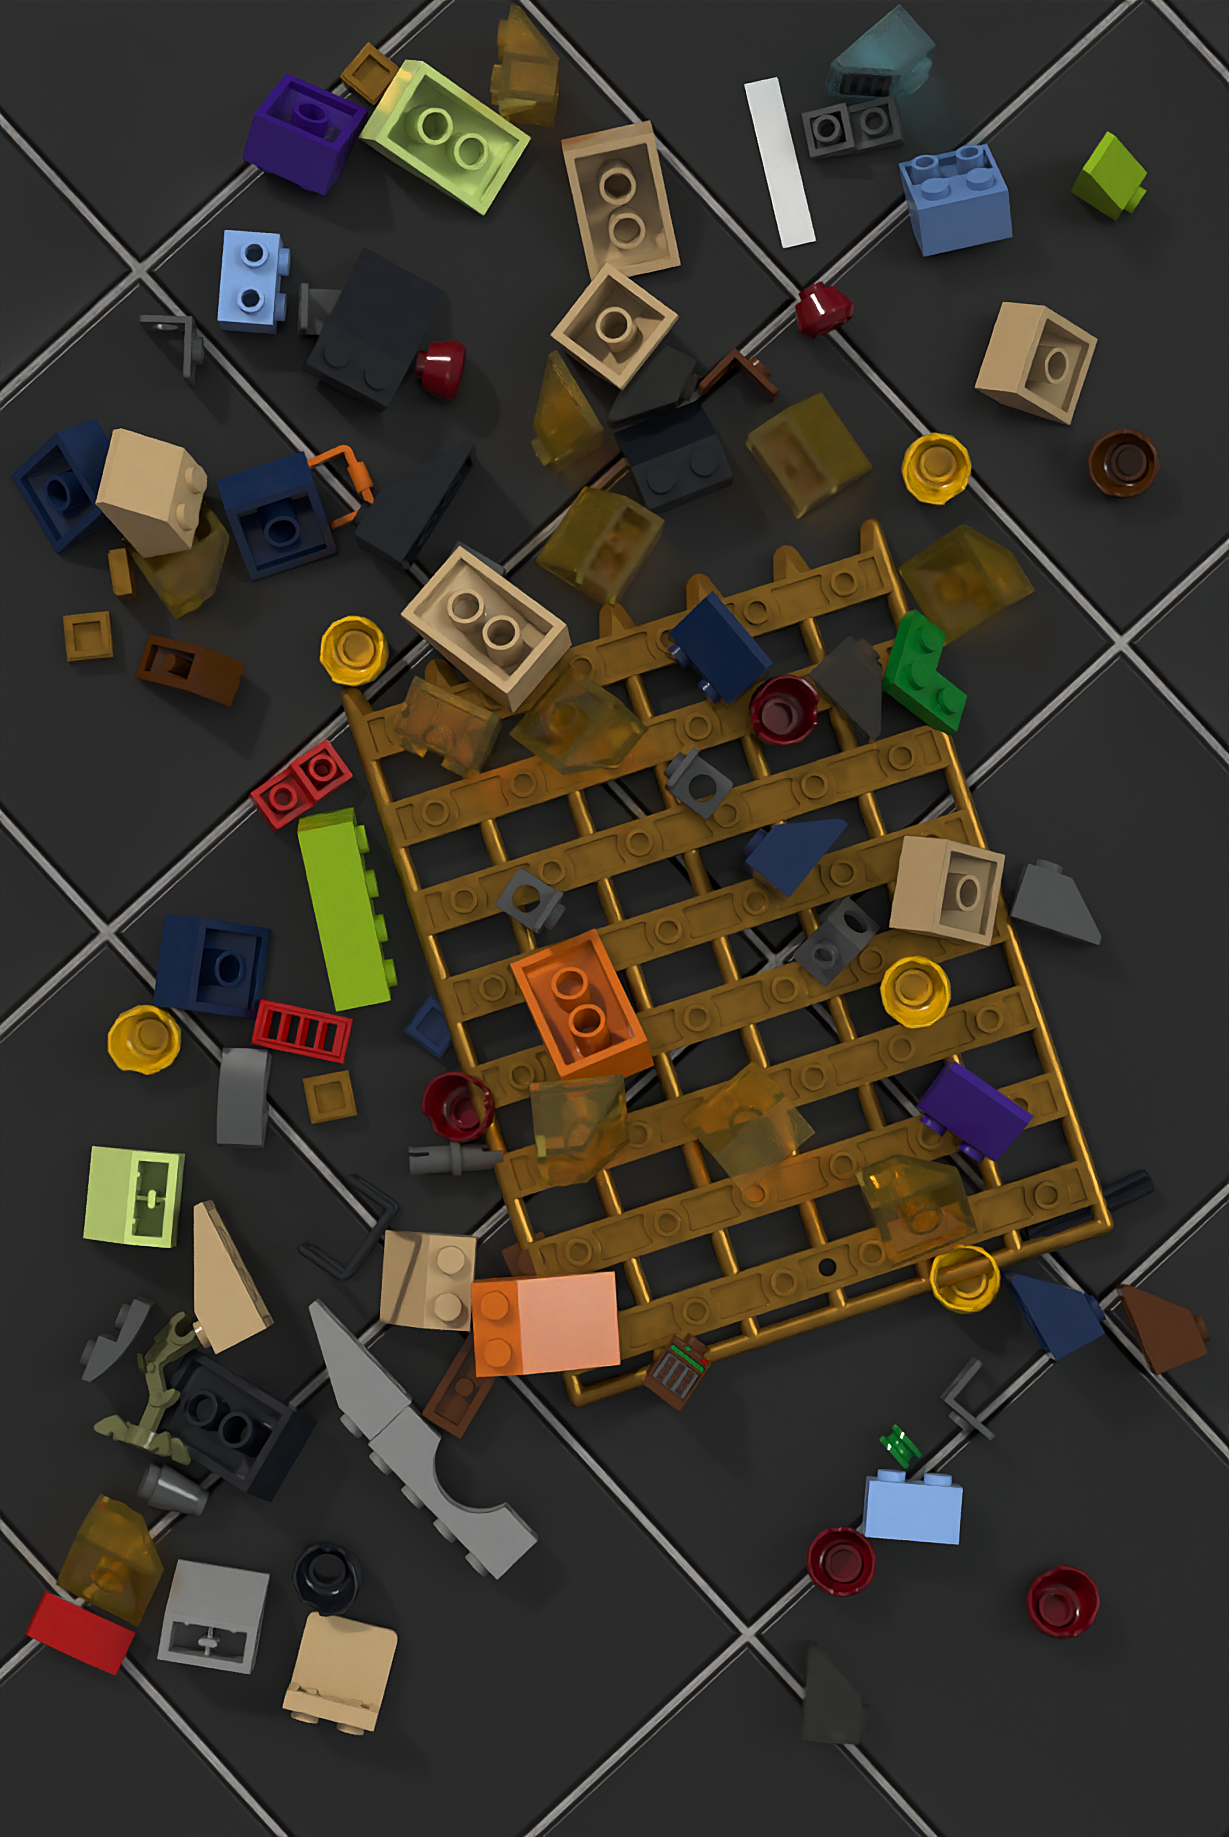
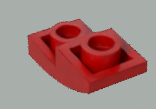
M326 739L291 762L288 768L252 791L248 797L272 831L277 833L353 778V775Z
M47 1591L44 1592L25 1632L27 1636L114 1676H116L136 1634L125 1626L94 1614L80 1605Z

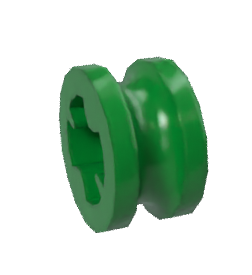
M895 1423L891 1427V1435L887 1437L882 1435L879 1440L903 1468L907 1470L910 1467L909 1461L913 1457L920 1458L923 1454Z

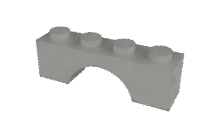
M410 1403L368 1443L374 1450L369 1457L387 1476L394 1471L406 1484L401 1491L418 1509L426 1505L438 1519L433 1524L449 1542L453 1543L458 1539L470 1551L465 1558L478 1573L485 1577L490 1572L498 1580L538 1541V1535L507 1502L490 1508H472L458 1503L445 1492L438 1480L435 1469V1455L442 1434L428 1419L421 1416L422 1413Z

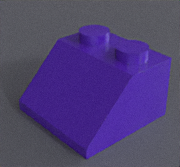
M286 73L254 113L242 160L256 165L263 172L276 174L290 180L306 191L317 192L326 196L343 171L367 118L369 109Z
M956 1061L945 1064L915 1107L924 1114L919 1120L922 1124L943 1137L946 1131L952 1133L962 1140L958 1149L980 1164L985 1157L990 1161L996 1162L1033 1118V1115Z

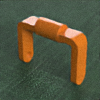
M340 445L307 460L311 470L345 455L349 464L347 470L358 494H362L364 500L371 504L375 500L370 491L375 486L364 461L357 462L349 446ZM358 510L329 523L331 530L334 531L351 524Z

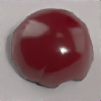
M786 674L769 678L757 687L749 703L751 730L755 732V736L763 743L779 748L801 743L818 723L817 705L820 701L818 693L806 679L795 675Z
M451 1071L437 1075L425 1087L421 1102V1112L427 1116L434 1132L438 1136L449 1139L452 1142L465 1143L479 1139L491 1127L496 1104L491 1090L482 1079L465 1072ZM465 1081L472 1082L485 1093L484 1107L487 1112L481 1126L479 1125L480 1120L476 1116Z
M833 1527L822 1530L808 1546L805 1565L811 1582L821 1592L829 1596L843 1598L855 1596L863 1592L870 1585L875 1577L877 1557L871 1541L860 1532L851 1527Z
M1060 1565L1037 1577L1030 1585L1025 1601L1028 1618L1033 1626L1042 1635L1058 1640L1077 1637L1090 1628L1096 1620L1101 1605L1097 1584L1085 1571L1068 1565Z

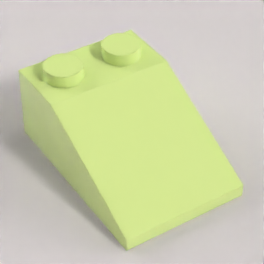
M416 60L404 61L358 137L395 164L483 216L531 139L527 134L428 64Z

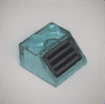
M898 4L830 63L824 89L830 96L879 99L893 95L896 99L904 91L911 95L929 78L927 72L933 66L931 60L936 44L907 11Z

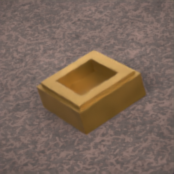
M368 42L339 78L342 83L372 108L376 109L400 68Z
M126 548L109 550L108 559L114 595L122 602L137 600L131 554Z
M109 611L63 616L67 661L69 663L115 658L111 614Z
M349 1070L303 1079L311 1124L358 1115Z

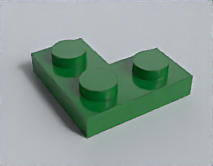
M914 609L905 613L900 621L881 688L930 727L951 735L957 733L967 695L936 671L947 634Z

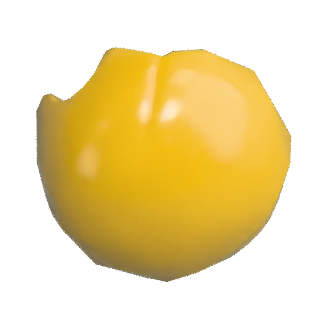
M930 433L918 438L906 450L901 472L906 489L919 502L938 506L945 505L951 498L964 491L969 481L968 478L971 475L972 464L967 449L953 435Z
M347 616L333 622L322 636L319 660L331 676L333 682L340 685L358 687L374 681L386 668L389 658V646L385 634L372 620L360 616Z
M920 955L904 957L895 962L886 970L880 986L882 1002L886 1012L908 1029L931 1027L945 1015L951 1001V983L945 971L937 963Z
M137 1005L121 1013L108 1033V1053L122 1071L130 1070L144 1075H152L170 1066L181 1049V1029L168 1011L157 1006Z
M957 1244L954 1246V1251L935 1257L929 1281L934 1297L946 1310L957 1314H973L982 1311L996 1299L1001 1286V1273L996 1259L982 1247L972 1245L965 1247L963 1244ZM981 1255H985L992 1262L994 1267L992 1272L940 1289L938 1288L936 1279L939 1269Z

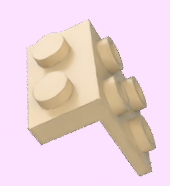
M318 1611L311 1612L307 1618L292 1680L287 1689L282 1708L292 1710L291 1717L303 1722L318 1723L319 1718L337 1722L336 1728L346 1733L363 1735L364 1730L374 1731L398 1642L397 1633L388 1628L338 1615L322 1617Z

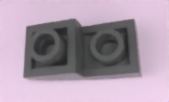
M893 95L848 106L845 102L802 113L811 159L855 154L904 143L897 103Z
M223 1048L217 1103L218 1147L264 1149L269 1114L266 1093L272 1057L268 1049Z
M139 1296L133 1299L131 1305L124 1303L114 1325V1329L121 1331L119 1337L103 1333L98 1336L97 1341L89 1339L79 1362L80 1366L86 1368L82 1376L83 1380L91 1382L97 1379L123 1357L144 1329L156 1305L155 1302Z

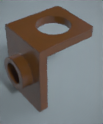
M736 348L699 383L697 393L703 397L734 366L771 403L778 398L779 390L768 380L772 376L770 371L754 356L747 360Z

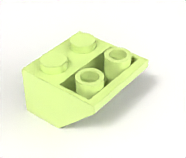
M92 1146L83 1238L128 1245L162 1248L175 1247L177 1245L185 1154Z

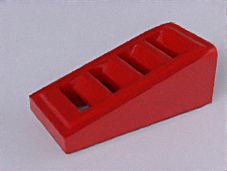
M261 999L251 1044L344 1064L353 1019ZM274 1011L282 1013L276 1040L268 1038ZM292 1015L300 1017L295 1044L286 1042ZM311 1019L319 1021L313 1048L305 1046ZM329 1023L337 1025L332 1052L323 1050Z

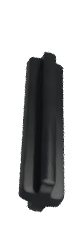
M1139 1170L1102 1189L1103 1197L1107 1201V1209L1111 1213L1152 1193L1155 1187L1149 1173L1146 1170ZM1090 1206L1027 1226L1025 1227V1232L1029 1240L1038 1237H1048L1093 1220L1095 1214L1091 1212Z

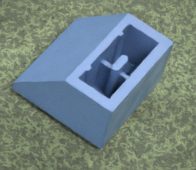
M987 144L978 146L965 145L956 151L938 155H920L911 161L898 163L913 232L923 257L1013 237L1008 188Z

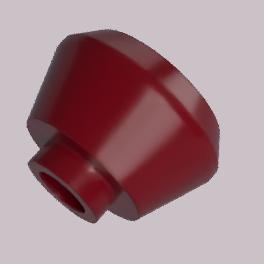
M821 281L809 286L798 294L801 301L795 305L797 329L799 335L808 340L828 334L853 318L854 303L834 285L825 287Z
M459 340L431 343L428 351L420 350L414 377L422 378L421 387L443 402L456 398L465 367L466 347Z

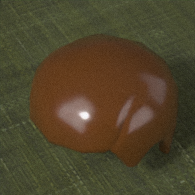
M1130 428L1112 430L1093 445L1088 457L1089 477L1098 489L1107 496L1130 498L1141 495L1143 491L1148 490L1155 482L1160 469L1159 450L1147 434Z

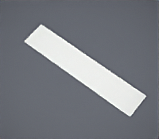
M775 77L744 84L782 247L787 248L816 241L778 78Z

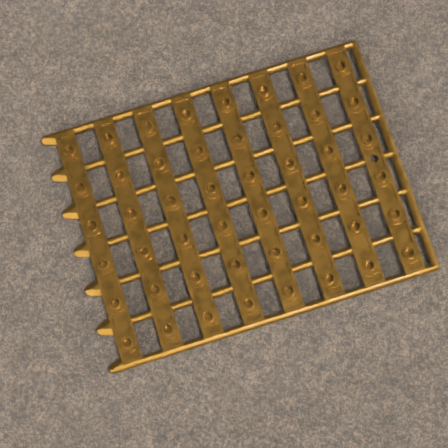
M869 518L861 525L860 554L811 570L795 548L783 545L776 550L773 556L774 582L724 598L708 576L695 574L688 580L686 585V611L640 626H636L620 604L616 602L606 603L599 613V639L569 648L514 713L478 688L472 681L462 683L451 666L442 659L431 660L425 668V696L375 712L360 690L347 688L341 693L342 705L462 1072L479 1077L487 1084L495 1099V1108L562 1086L543 1044L479 1065L465 1021L525 1002L510 964L566 940L538 948L533 931L508 915L520 955L450 977L437 934L503 913L504 911L496 906V902L520 868L526 870L554 890H560L563 893L592 883L595 884L608 926L596 929L615 972L621 970L624 972L637 1012L636 1017L648 1040L654 1067L666 1101L595 1124L587 1096L583 1095L569 1101L578 1130L509 1153L507 1152L494 1112L493 1123L483 1134L485 1143L491 1147L488 1149V1152L502 1150L503 1162L499 1164L497 1162L494 1166V1171L520 1251L529 1250L537 1275L589 1273L620 1262L622 1263L635 1306L618 1311L621 1360L647 1351H651L653 1360H655L674 1333L683 1340L688 1332L692 1336H696L738 1322L742 1335L707 1346L709 1350L705 1353L704 1357L713 1364L931 1292L932 1288L929 1281L933 1264L931 1258L954 1251V1246L957 1244H963L966 1247L1001 1235L1005 1248L989 1253L996 1259L998 1268L1001 1269L1111 1232L1114 1226L1013 919L1009 917L1010 910L1001 885L990 946L998 943L1002 944L1015 987L948 1008L945 1015L931 1027L908 1029L904 1025L899 1024L858 1038L844 994L882 982L886 970L904 957L920 955L929 958L935 963H940L989 946L893 929L874 935L862 951L826 986L822 985L798 961L743 979L741 978L728 935L798 913L807 940L821 925L815 907L884 884L892 904L904 836L947 839L990 851L951 735L935 730L927 724L860 747L858 746L845 704L885 692L881 685L895 639L830 660L816 618L886 596L898 631L901 619L905 613L910 611L881 523L875 518ZM712 591L753 639L799 624L812 666L788 674L806 679L816 690L820 698L817 705V714L828 711L841 753L771 775L760 739L751 730L749 722V703L757 687L765 681L756 684L728 709L721 701L714 706L709 700H705L655 716L642 675L677 664L667 650L672 645L668 640V634ZM625 681L638 723L568 745L555 703ZM537 709L551 751L481 773L468 731ZM450 738L463 780L393 802L380 760ZM738 739L741 740L754 781L731 788L710 818L704 819L665 790V785L669 778L663 773L679 752L687 756L693 747L702 752ZM653 767L667 810L597 832L583 790ZM943 769L957 812L887 834L873 791ZM715 794L698 799L696 801H709L714 797ZM566 796L579 838L509 861L496 818ZM856 797L870 840L823 855L785 902L755 878L713 891L699 848L769 826L771 830L774 825L787 824L786 820ZM479 825L492 867L422 889L408 847ZM682 854L695 897L626 920L612 877ZM529 885L517 888L513 894V904L521 912H526L525 905L540 901V894L537 889ZM711 942L724 985L654 1008L640 964ZM827 1000L841 1044L770 1066L757 1022ZM739 1029L753 1073L683 1095L669 1051ZM1030 1030L1045 1074L996 1090L1033 1115V1118L1023 1130L1060 1118L1074 1161L1004 1184L997 1162L990 1161L985 1157L981 1164L978 1163L986 1190L916 1213L902 1170L961 1151L958 1149V1146L962 1140L949 1131H946L943 1137L936 1134L919 1121L924 1114L887 1125L873 1082L943 1059L944 1064L956 1061L965 1067L960 1053ZM465 1081L476 1116L480 1120L479 1125L481 1126L487 1112L484 1107L485 1093L472 1082ZM856 1088L870 1131L799 1154L786 1110ZM768 1116L782 1160L712 1183L698 1139ZM680 1145L694 1189L624 1212L610 1168ZM593 1174L607 1218L536 1241L522 1197ZM885 1176L899 1219L828 1242L815 1198ZM797 1205L811 1248L740 1270L727 1227ZM1090 1206L1091 1212L1095 1214L1093 1220L1047 1237H1038L1023 1242L1019 1232L1021 1228ZM709 1233L723 1277L653 1299L639 1256ZM540 1252L543 1254V1256H544V1258H545V1266H544V1263H543V1260H542V1257H541ZM981 1255L939 1269L936 1283L940 1289L992 1272L994 1267L985 1255ZM825 1258L832 1259L836 1264V1270L830 1276H824L819 1272V1263ZM914 1264L917 1277L847 1299L844 1290L845 1286ZM823 1293L827 1295L830 1306L763 1328L759 1327L757 1315ZM650 1365L587 1386L583 1385L580 1374L599 1367L560 1371L571 1405L583 1407L645 1386L641 1382V1377Z

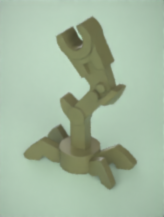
M185 1312L177 1313L154 1337L155 1343L146 1355L137 1353L138 1368L146 1376L150 1393L149 1402L139 1426L133 1425L130 1421L125 1423L120 1416L113 1415L94 1425L96 1432L108 1437L113 1434L112 1438L114 1441L122 1444L124 1442L129 1446L162 1457L171 1455L172 1460L184 1465H188L191 1462L188 1449L182 1439H171L169 1432L165 1431L158 1434L156 1430L165 1409L172 1406L181 1394L175 1389L167 1390L163 1367L201 1345L195 1330L190 1331L184 1336L186 1327L195 1321L192 1316Z

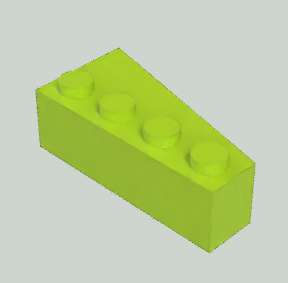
M354 806L300 817L297 833L336 1012L391 1001L390 987L397 986L398 981L393 958L384 959L381 942L389 940L384 915H375L372 898L379 897L374 869L366 870L363 853L370 852L365 826L357 825Z

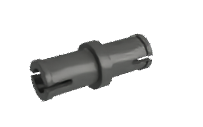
M450 1141V1145L408 1146L410 1176L452 1172V1177L462 1176L463 1171L494 1169L497 1162L498 1164L503 1162L502 1150L488 1152V1149L491 1147L485 1142L460 1144Z

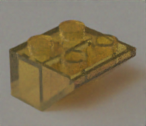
M511 5L509 20L500 19L497 37V47H499L498 60H503L502 65L494 64L490 87L492 104L499 105V115L507 121L554 128L560 88L559 57L522 8Z
M822 392L783 410L747 435L745 445L796 519L873 468Z
M584 486L537 557L536 563L600 603L614 609L661 538L665 520L627 496Z

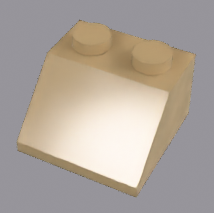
M606 262L550 336L563 351L596 376L623 391L678 320L679 316Z
M1003 302L980 368L975 389L1003 405L1061 424L1070 425L1098 339L1046 306Z
M122 428L113 430L95 504L143 558L190 550L195 529L199 523V511L203 494L207 487V475L185 448Z
M904 836L889 927L920 935L990 946L1005 855L947 839Z
M386 1230L379 1323L425 1329L470 1331L472 1328L470 1283L475 1281L478 1236Z

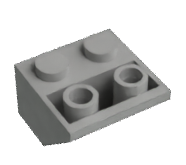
M178 1559L165 1610L157 1659L251 1674L256 1663L270 1574Z

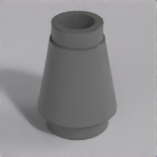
M164 1462L161 1466L150 1463L142 1478L136 1497L145 1500V1506L189 1515L193 1514L199 1517L207 1502L209 1490L201 1488L200 1485Z

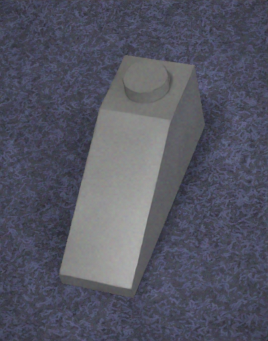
M318 1298L309 1306V1311L338 1407L345 1413L340 1420L355 1437L359 1439L365 1434L371 1441L414 1398Z

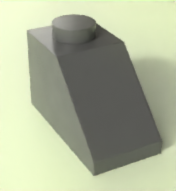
M1037 859L1035 865L1029 863L1024 865L1009 907V917L1013 921L1091 947L1098 946L1102 936L1073 878L1062 875L1064 867L1042 859Z

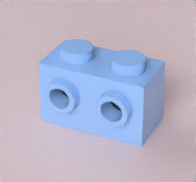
M225 230L217 318L222 330L276 334L277 321H285L287 295L280 293L281 276H289L290 249L283 248L280 234Z
M878 1469L877 1477L866 1476L862 1533L865 1537L959 1544L963 1488L958 1483H952L951 1475L924 1473V1481L905 1479V1471Z

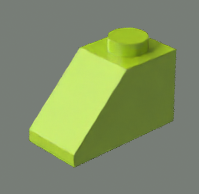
M1107 131L1080 172L1071 192L1117 221L1124 209L1132 214L1147 190L1142 188L1140 184L1147 172L1117 137Z

